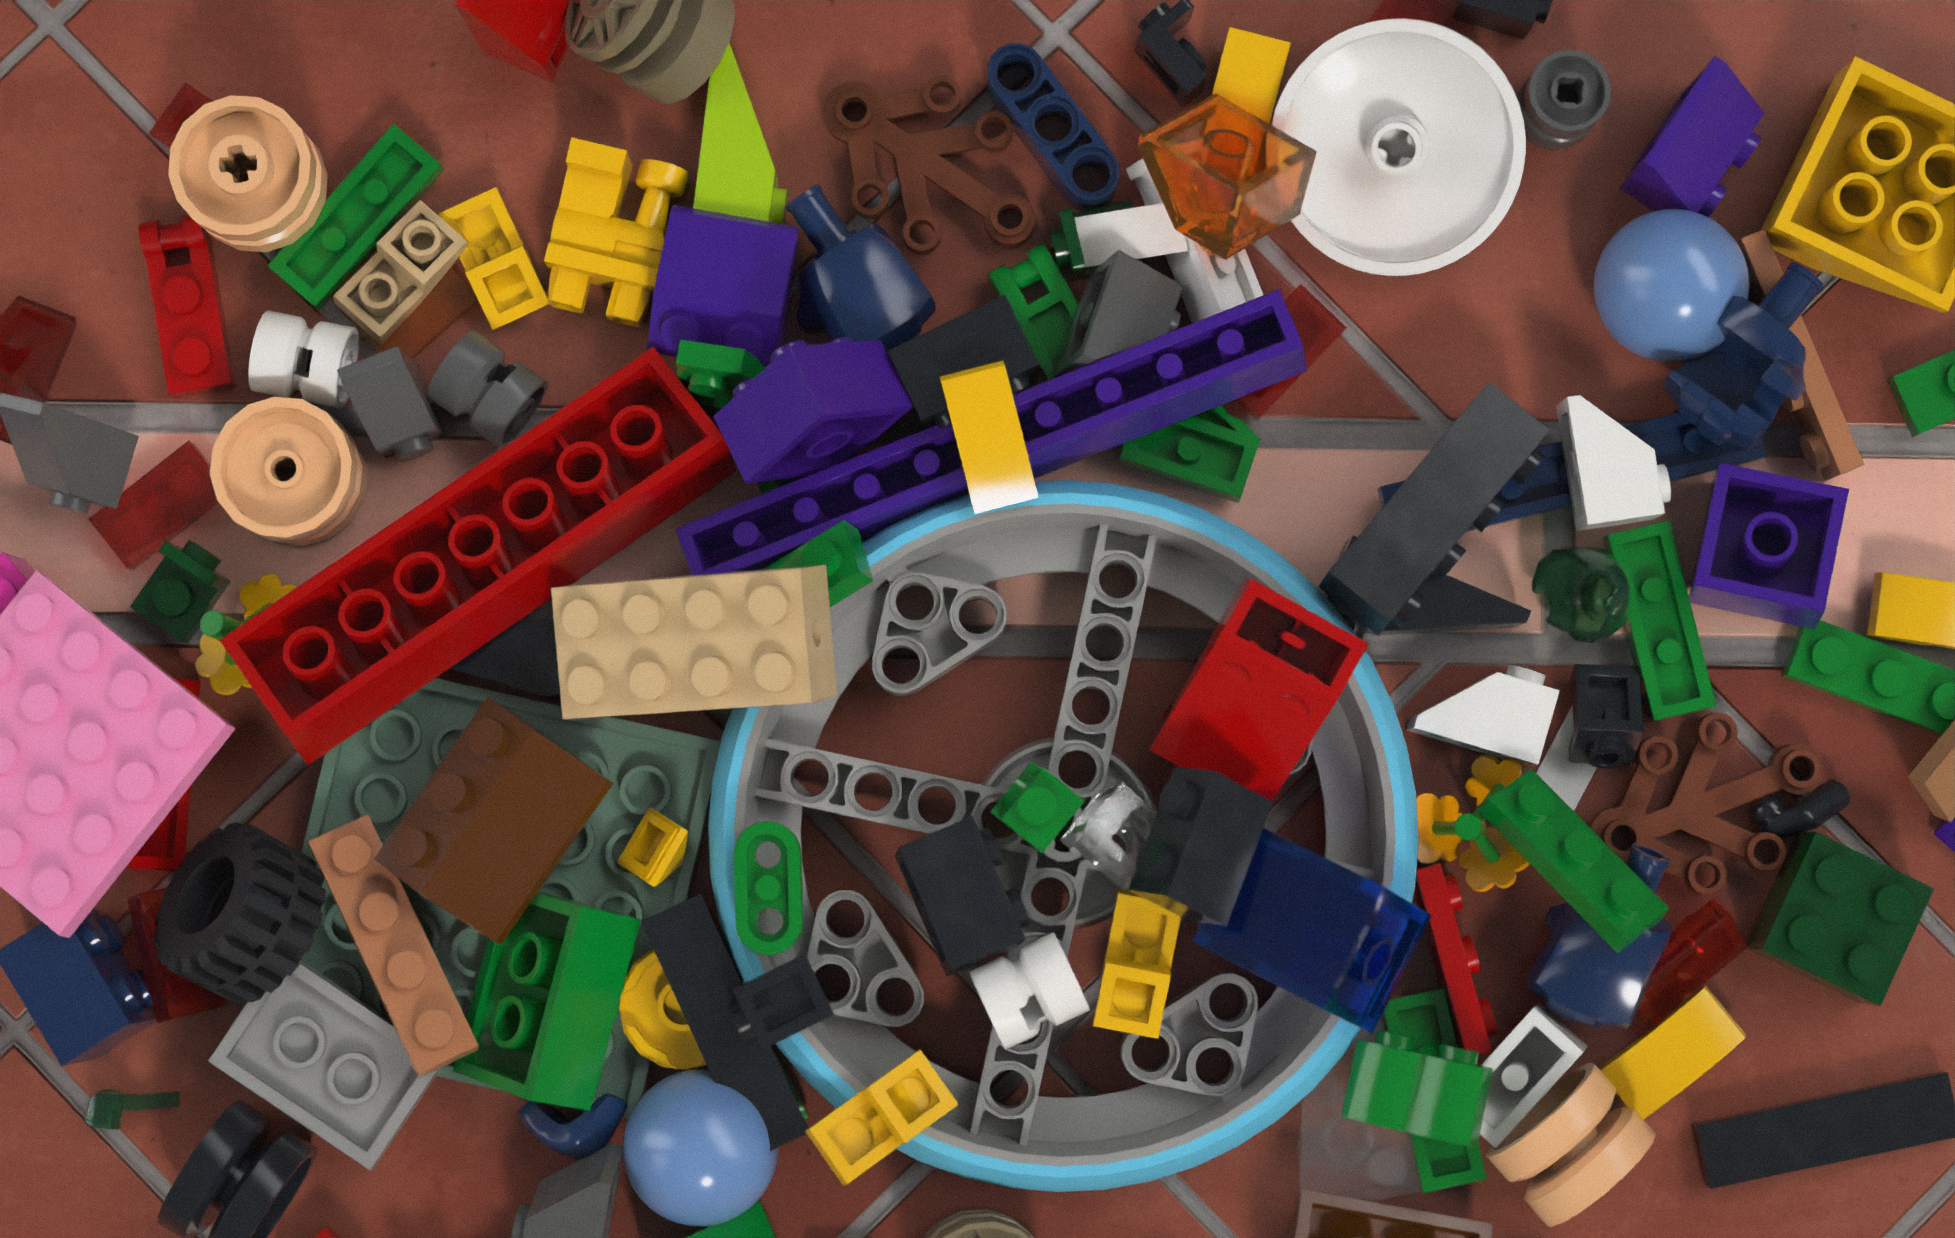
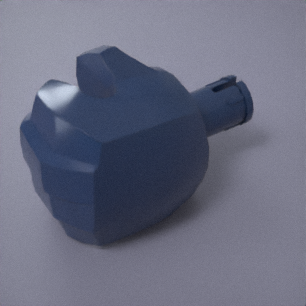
M817 184L796 197L785 207L788 212H791L818 252L814 256L815 261L799 274L801 288L796 318L801 327L808 333L815 334L825 328L829 342L843 337L851 338L852 342L881 340L888 354V350L915 338L921 333L923 324L936 311L934 299L898 246L882 227L874 222L858 232L855 229L849 232L821 191L822 188Z
M1791 262L1787 266L1786 272L1759 305L1743 297L1733 296L1717 322L1724 335V341L1715 349L1702 356L1685 360L1677 371L1672 370L1666 378L1663 388L1677 404L1678 412L1696 426L1697 432L1717 446L1729 442L1740 447L1753 449L1770 427L1783 401L1786 398L1796 401L1806 387L1804 381L1806 350L1789 328L1805 310L1814 296L1819 294L1824 287L1820 279L1802 265Z
M1632 843L1626 865L1656 894L1665 868L1669 866L1671 859L1666 854L1652 847ZM1568 902L1551 906L1544 922L1552 929V935L1534 961L1529 971L1526 985L1545 1001L1546 1011L1556 1017L1569 1022L1577 1021L1598 1029L1604 1026L1628 1029L1636 1015L1653 970L1668 945L1672 925L1662 918L1655 926L1620 953H1617Z

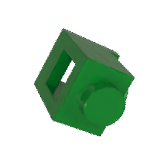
M1031 761L990 813L1039 853H1043L1084 803V800L1044 767L1041 769Z

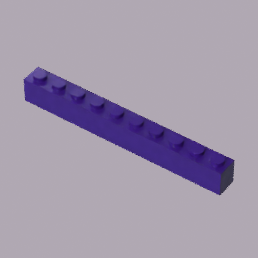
M1278 289L1013 394L1033 478H1038L1306 372L1307 366L1302 341L1281 291ZM952 424L942 429L939 425H935L676 528L691 574L763 570L842 520L857 528L861 540L864 542L891 524L935 504L969 494Z

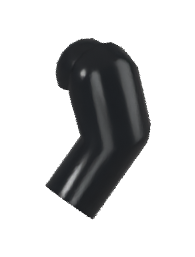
M1830 779L1788 809L1783 805L1782 800L1778 796L1769 795L1751 810L1750 815L1751 819L1762 828L1759 833L1769 832L1783 839L1817 829L1849 805L1850 795L1841 782Z

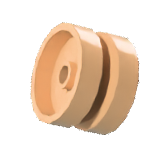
M230 95L204 104L183 122L170 147L168 176L177 202L198 225L215 239L239 251L269 252L293 244L314 226L326 202L328 174L319 148L284 109L260 97ZM248 173L249 180L243 182L245 174Z
M271 397L248 404L225 423L213 445L210 477L217 501L234 522L277 544L305 547L331 539L353 521L365 499L368 469L361 445L343 423L303 399ZM285 467L289 469L296 468V473L290 480L285 481L281 479Z
M1589 1062L1559 1079L1498 1147L1494 1148L1490 1144L1485 1154L1505 1179L1510 1182L1523 1181L1532 1177L1524 1200L1545 1225L1549 1227L1566 1222L1607 1193L1643 1158L1655 1139L1656 1133L1635 1109L1623 1107L1608 1112L1612 1106L1616 1088L1594 1063Z

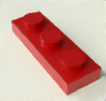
M1431 863L1417 867L1414 897L1439 988H1445L1457 1047L1479 1052L1478 1056L1492 1053L1488 1037L1497 1035L1496 1021L1487 997L1477 998L1471 974L1480 972V965L1471 936H1460L1454 912L1463 910V903L1456 878L1452 872L1443 874L1441 863Z

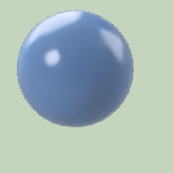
M1682 209L1652 211L1628 222L1606 244L1598 260L1594 275L1595 305L1605 328L1627 350L1640 357L1659 362H1681L1702 356L1715 349L1724 341V335L1717 322L1733 296L1743 297L1748 300L1749 295L1747 263L1732 235L1713 219L1694 211Z
M709 1069L681 1071L653 1085L633 1108L623 1137L625 1171L637 1195L651 1210L660 1216L689 1226L721 1224L736 1218L751 1208L769 1186L777 1166L779 1147L770 1151L766 1125L754 1105L736 1090L715 1083Z

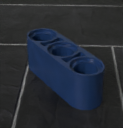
M1009 43L998 48L991 56L987 66V90L993 104L1000 112L1009 117L1013 125V131L1064 199L1074 209L1085 211L1109 205L1114 199L1120 178L1119 164L1113 152L1041 56L1032 47L1022 43ZM1010 66H1019L1025 68L1031 74L1033 81L1025 89L1012 91L1000 84L998 76L1004 69ZM1046 116H1057L1068 123L1070 133L1059 141H1048L1037 133L1035 126ZM1090 165L1100 168L1105 173L1108 183L1103 189L1096 192L1081 190L1073 180V174L1079 168Z

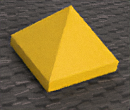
M650 807L647 809L617 863L646 883L656 887L684 864L688 830Z

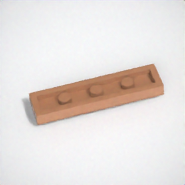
M1765 229L1737 241L1748 267V300L1756 305H1759L1783 275ZM1800 315L1789 330L1800 340L1806 350V361L1804 364L1806 387L1796 401L1786 398L1782 404L1788 412L1795 411L1804 435L1800 436V445L1807 463L1814 471L1820 469L1824 481H1827L1865 464L1803 318Z
M369 815L362 816L308 841L314 859L323 873L324 880L418 1078L479 1050V1045L399 878L374 860L383 844Z

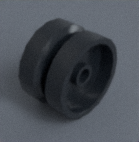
M242 1100L235 1101L212 1125L186 1161L162 1204L158 1215V1223L181 1238H193L202 1234L213 1222L214 1224L208 1238H268L308 1175L317 1155V1147L292 1131H287L274 1137L262 1149L268 1135V1116Z

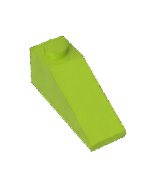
M728 43L720 63L709 78L693 208L785 225L788 189L778 188L779 181L731 45Z

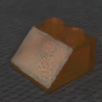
M1216 93L1141 134L1137 145L1174 229L1198 243L1203 250L1218 255L1225 260L1300 215L1317 153L1311 147Z

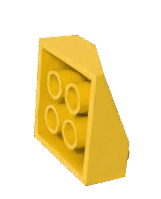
M1856 56L1835 74L1761 230L1765 229L1773 250L1812 269L1942 313L1948 312L1955 298V104Z

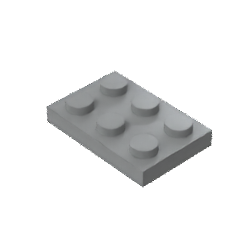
M301 960L292 975H287L283 979L280 987L272 993L266 991L260 1000L247 1002L208 1060V1062L369 1170L376 1167L441 1070L439 1068L418 1078L392 1021Z

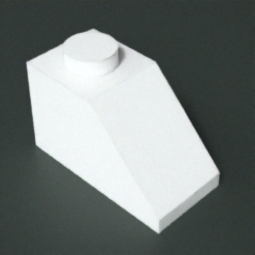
M1581 395L1566 397L1556 405L1576 531L1649 521L1665 514L1663 503L1670 502L1671 499L1670 479L1666 466L1664 464L1657 465L1655 450Z
M1508 665L1506 674L1496 672L1410 717L1406 730L1500 759L1513 758L1520 765L1527 767L1538 765L1560 690L1543 686L1546 677L1544 674Z
M1541 1003L1533 1007L1482 1064V1066L1493 1068L1480 1135L1494 1148L1498 1147L1588 1047L1553 1014L1547 1012Z

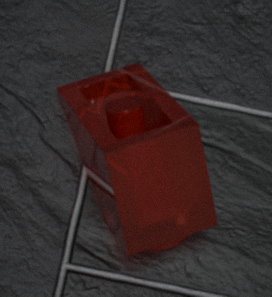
M18 295L0 316V394L4 393L45 403L75 331L77 317ZM0 414V441L12 445Z

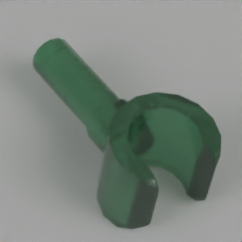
M103 1089L89 1099L85 1122L88 1126L97 1128L121 1129L124 1110L140 1111L180 1107V1092L171 1091L137 1095V1093L127 1094L118 1090Z

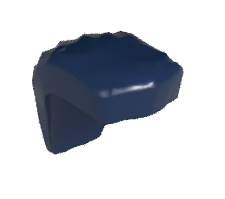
M606 1093L592 1104L590 1111L585 1110L579 1117L569 1122L561 1111L550 1107L546 1103L528 1101L519 1109L517 1117L522 1119V1124L527 1127L530 1133L536 1136L540 1143L547 1145L552 1151L559 1152L561 1156H568L579 1160L590 1156L608 1145L628 1105L622 1098Z

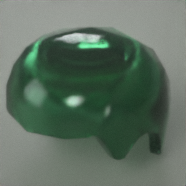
M1571 546L1553 549L1538 561L1531 586L1535 594H1540L1548 600L1550 606V613L1546 618L1548 624L1567 632L1576 642L1597 643L1608 639L1626 623L1630 612L1631 599L1629 581L1622 566L1612 554L1601 548Z

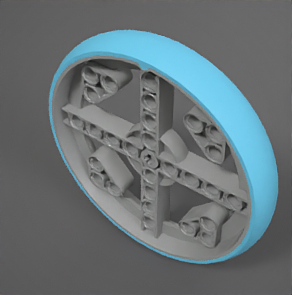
M1075 480L1036 481L1035 486L1038 498L976 514L974 513L970 494H966L935 504L893 523L862 542L873 582L830 607L837 696L813 703L732 708L722 734L713 774L708 821L710 877L717 917L729 956L741 982H747L804 953L815 975L826 964H837L843 967L849 974L851 982L848 994L837 1001L828 1000L834 1015L775 1043L805 1081L833 1107L838 1108L872 1082L917 1052L899 1040L885 1026L900 1027L912 1022L919 1015L925 1002L924 986L874 905L864 894L855 890H839L831 893L820 903L816 917L814 916L807 891L803 860V929L800 937L793 946L778 954L764 955L749 949L741 941L735 923L734 847L740 834L746 828L758 822L771 821L782 824L789 828L797 837L802 856L801 824L803 807L931 834L973 816L980 831L984 829L981 823L983 810L990 803L1001 799L1031 761L1041 769L1044 767L1066 785L1058 773L1061 759L1071 752L1084 753L1093 761L1095 766V776L1092 782L1083 788L1067 786L1084 800V803L1072 816L1071 822L1072 828L1081 831V839L1078 845L1070 842L1068 844V852H1059L1054 849L1055 839H1053L1045 851L1039 853L1015 832L1006 838L994 837L1003 860V864L995 867L1005 892L1013 888L1017 891L1029 919V925L1021 928L1026 939L1018 947L1008 950L1006 958L1012 962L1016 961L1020 947L1052 932L1055 933L1066 958H1068L1073 930L1093 926L1111 918L1114 912L1118 887L1128 889L1136 870V863L1130 866H1123L1113 860L1109 853V840L1111 836L1121 828H1130L1137 831L1145 844L1157 815L1155 802L1143 778L1127 760L1112 750L1146 588L1149 587L1166 593L1199 610L1219 624L1244 577L1252 578L1356 636L1346 620L1322 592L1282 555L1242 528L1194 505L1160 493L1123 485ZM1111 565L1126 567L1135 579L1134 591L1124 598L1108 596L1100 586V573ZM1061 572L1089 574L1054 737L1030 742L1010 752L988 772L981 784L816 749L823 728L838 699L858 670L872 655V671L877 683L892 695H912L986 649L1002 636L1007 622V608L1003 599L995 590L982 585L1030 574ZM910 587L926 589L934 600L931 613L920 620L904 618L898 612L897 600L905 589ZM983 600L989 603L997 615L994 627L983 634L968 632L959 620V614L968 602ZM1107 627L1119 635L1122 642V650L1116 659L1099 661L1088 653L1086 637L1093 629ZM897 649L912 651L920 661V670L917 676L905 684L890 681L883 672V663L886 657ZM1366 650L1334 707L1290 773H1296L1306 765L1312 753L1323 800L1325 826L1324 859L1257 845L1253 855L1262 858L1267 863L1270 870V879L1267 886L1256 893H1249L1241 888L1236 900L1311 917L1305 937L1288 971L1265 1003L1258 1009V997L1255 989L1244 977L1232 972H1216L1205 977L1165 1003L1159 1036L1165 1040L1167 1055L1160 1066L1153 1069L1138 1067L1132 1059V1047L1141 1035L1126 1032L1123 1034L1119 1043V1056L1123 1066L1134 1078L1146 1082V1084L1127 1090L1094 1096H1038L1053 1028L1052 1022L1047 1019L1042 1021L1038 1035L1029 1041L1021 1042L1006 1050L992 1023L979 1083L959 1076L928 1060L958 1102V1105L907 1143L897 1147V1150L922 1163L955 1175L1008 1188L1051 1192L1106 1190L1163 1178L1196 1167L1230 1151L1279 1120L1319 1084L1343 1057L1369 1019L1392 973L1406 932L1416 882L1419 841L1417 803L1408 749L1393 703ZM1086 689L1100 692L1108 703L1106 718L1096 725H1087L1080 722L1072 710L1074 696ZM808 760H817L823 763L829 773V782L826 789L814 797L801 795L795 789L793 783V775L796 768ZM869 774L885 776L892 786L890 802L884 808L877 811L864 809L856 798V787L859 781ZM933 787H941L948 790L956 801V810L953 817L943 824L926 822L918 810V802L921 795ZM765 842L758 847L756 858L761 866L771 868L780 861L781 852L775 843ZM1314 869L1325 872L1333 884V892L1330 899L1318 907L1308 905L1300 893V882L1303 876ZM1047 877L1060 880L1068 891V902L1065 908L1055 915L1039 913L1031 901V892L1034 885L1039 880ZM851 900L862 908L865 916L864 925L856 936L841 937L830 928L828 914L836 902ZM767 908L760 913L758 924L763 932L775 934L781 929L783 918L778 910ZM890 978H901L907 981L914 991L912 1007L902 1014L886 1012L879 1005L877 999V991L881 983ZM1224 983H1233L1242 992V1009L1231 1019H1218L1210 1010L1209 997L1217 986ZM1211 1047L1224 1049L1230 1059L1228 1074L1216 1083H1206L1200 1080L1196 1073L1198 1056L1204 1050ZM1004 1070L1017 1071L1027 1081L1025 1097L1014 1105L998 1103L990 1092L992 1079Z

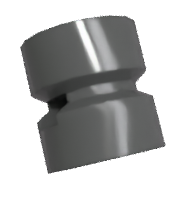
M1573 49L1556 51L1542 59L1517 95L1524 118L1526 139L1537 147L1551 151L1568 149L1583 140L1608 109L1612 95L1610 78L1599 61L1588 53Z
M472 330L456 343L441 362L428 385L426 395L456 418L465 414L470 415V427L501 449L507 446L519 434L533 416L547 391L548 382L519 361L509 365L504 363L505 352L482 334Z

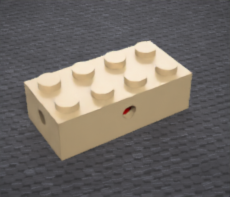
M826 565L584 583L551 588L563 719L802 704L837 696Z

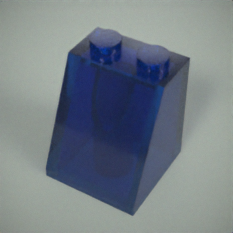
M1263 828L1227 926L1198 922V930L1192 942L1373 1034L1432 915L1384 886Z

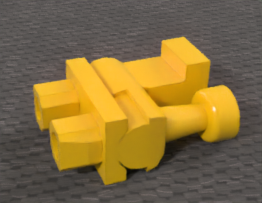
M571 137L566 158L568 167L559 207L553 222L550 243H548L544 262L551 273L548 301L554 308L574 313H583L591 284L612 288L606 311L607 319L640 328L653 298L665 241L664 233L670 198H678L684 194L689 172L679 166L659 160H640L635 182L645 193L635 221L621 219L619 217L633 167L627 150Z

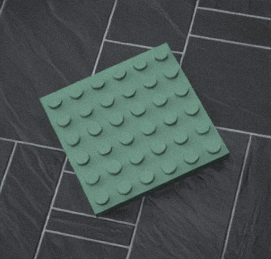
M435 678L324 755L302 848V853L314 861L315 859L309 848L308 841L367 814L384 845L481 705L489 697L524 718L614 783L539 891L605 908L641 919L642 921L689 899L710 806L712 779L721 741L609 716L563 719L562 707L559 705ZM650 807L688 830L684 864L656 887L646 883L617 863L647 809ZM399 879L458 1004L467 1019L488 938L420 895ZM324 880L322 887L326 889V901L321 908L323 917L320 927L316 929L313 936L314 941L308 953L305 952L301 958V961L391 1020ZM641 921L635 940V950L630 959L627 974L634 962L653 948ZM618 1007V1014L612 1026L602 1064L601 1078L596 1087L592 1104L606 1093L616 1095L627 1103L628 1107L623 1118L628 1119L638 1100L645 1094L652 1061L639 1054L624 1034ZM455 1061L442 1067L437 1074L438 1077L500 1090L453 1072Z

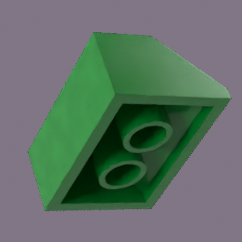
M538 891L502 945L488 938L466 1019L479 1045V1050L456 1060L453 1072L529 1101L590 1111L596 1087L601 1078L603 1060L612 1026L618 1014V1004L629 962L635 950V940L641 919Z

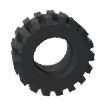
M238 822L230 823L223 830L218 828L209 833L205 841L202 843L198 842L190 850L187 858L179 864L161 898L162 903L157 911L154 924L158 926L154 934V947L159 949L157 954L159 961L167 966L168 970L233 1003L242 1004L245 1000L254 1002L260 1000L266 991L272 993L281 986L283 979L287 975L291 976L299 966V961L305 952L308 953L314 941L313 936L316 929L320 927L323 917L321 908L326 901V889L322 887L325 878L321 869L316 867L317 862L248 823L243 825Z

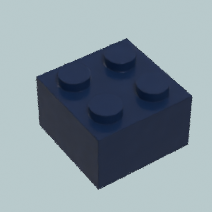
M96 909L91 910L70 938L59 936L46 924L41 923L0 949V965L61 1066L97 1059L161 1019L154 1004L159 1002V995L153 983L141 969L133 971L121 949L126 947V940L121 930L109 915L104 914L100 916Z

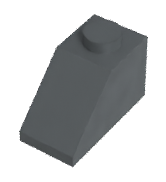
M1120 250L1115 252L1089 274L1054 378L1175 331L1181 318L1180 312L1175 309L1183 285Z
M396 346L337 369L340 380L375 450L384 457L389 458L395 455L398 462L415 459L434 449L431 441L446 436L433 400L426 395L428 387L420 366L400 347Z
M4 393L0 394V414L28 484L53 491L50 504L87 514L90 503L117 509L139 436L43 402Z
M611 1143L590 1156H586L540 1180L531 1205L520 1203L511 1238H609L623 1161V1145Z

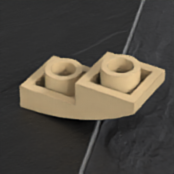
M421 200L376 243L377 253L333 295L334 304L380 345L420 305L468 246L466 239Z

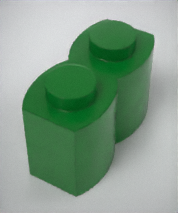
M1379 1029L1376 1030L1374 1041L1357 1039L1341 1117L1467 1147L1478 1145L1493 1068L1477 1064L1479 1052L1440 1044L1438 1055L1413 1050L1415 1037Z

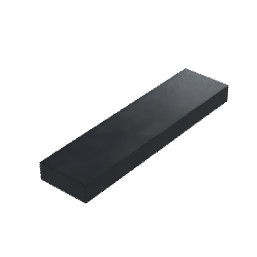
M701 893L642 920L641 923L714 1082L736 1090L754 1105L766 1125L770 1151L807 1134L805 1132L808 1129L807 1123L772 1047L769 1046L761 1050L756 1037L744 1042L731 1017L727 1006L738 1001L733 988L742 982Z
M1940 1071L1692 1123L1705 1185L1712 1189L1955 1138V1102L1948 1072Z

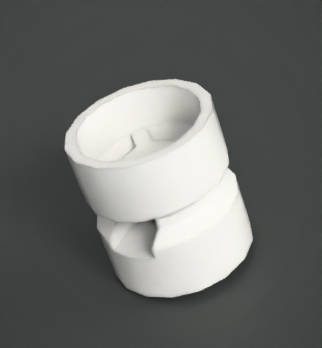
M267 310L258 323L251 347L248 368L250 389L254 392L289 398L297 390L301 392L303 400L309 403L341 409L345 406L349 396L340 380L337 369L358 361V330L354 327L320 321L313 329H310L302 317ZM313 350L310 370L306 372L309 351Z
M1054 932L1020 947L1019 959L1014 962L1001 956L969 971L1005 1050L1038 1035L1040 1022L1046 1019L1055 1025H1059L1090 1010Z

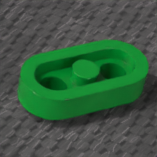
M771 821L758 822L749 826L740 834L734 847L735 923L741 941L749 949L759 954L773 955L793 946L803 929L801 847L795 834L786 826ZM765 842L775 843L781 852L780 861L771 868L761 866L756 858L758 847ZM774 908L782 915V927L775 934H767L759 927L758 917L764 909Z

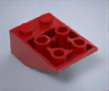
M569 0L456 1L457 9L485 54L549 82H553L569 47L566 43L564 28Z
M1244 577L1149 750L1179 767L1214 770L1272 802L1334 707L1369 643L1252 578Z

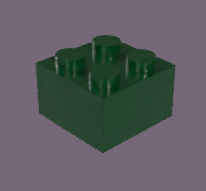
M1818 832L1796 834L1744 948L1858 1003L1881 1006L1934 888Z

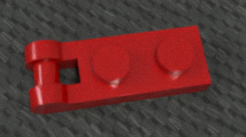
M189 214L182 216V222L162 225L160 220L139 223V240L146 260L168 395L178 398L236 387L211 235L198 225ZM188 247L191 263L171 267L168 250Z

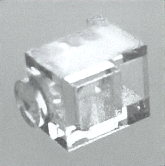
M1120 782L1099 791L1060 840L1069 849L1075 847L1123 891L1129 888L1136 870L1137 855L1147 841L1157 813L1124 782ZM1113 834H1117L1123 839L1125 850L1121 849L1111 839Z

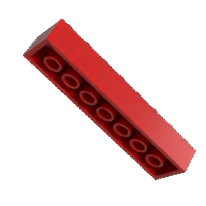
M652 347L219 641L307 765H310L552 598L551 588L573 584L736 472L730 450L721 431L654 347Z

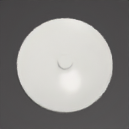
M1408 18L1383 19L1355 26L1334 36L1312 52L1294 72L1280 96L1274 112L1269 140V160L1274 186L1285 212L1299 232L1314 247L1333 260L1359 271L1386 276H1407L1439 269L1469 254L1483 243L1503 220L1514 201L1524 171L1526 155V132L1520 103L1511 83L1496 61L1471 39L1453 29L1429 21Z

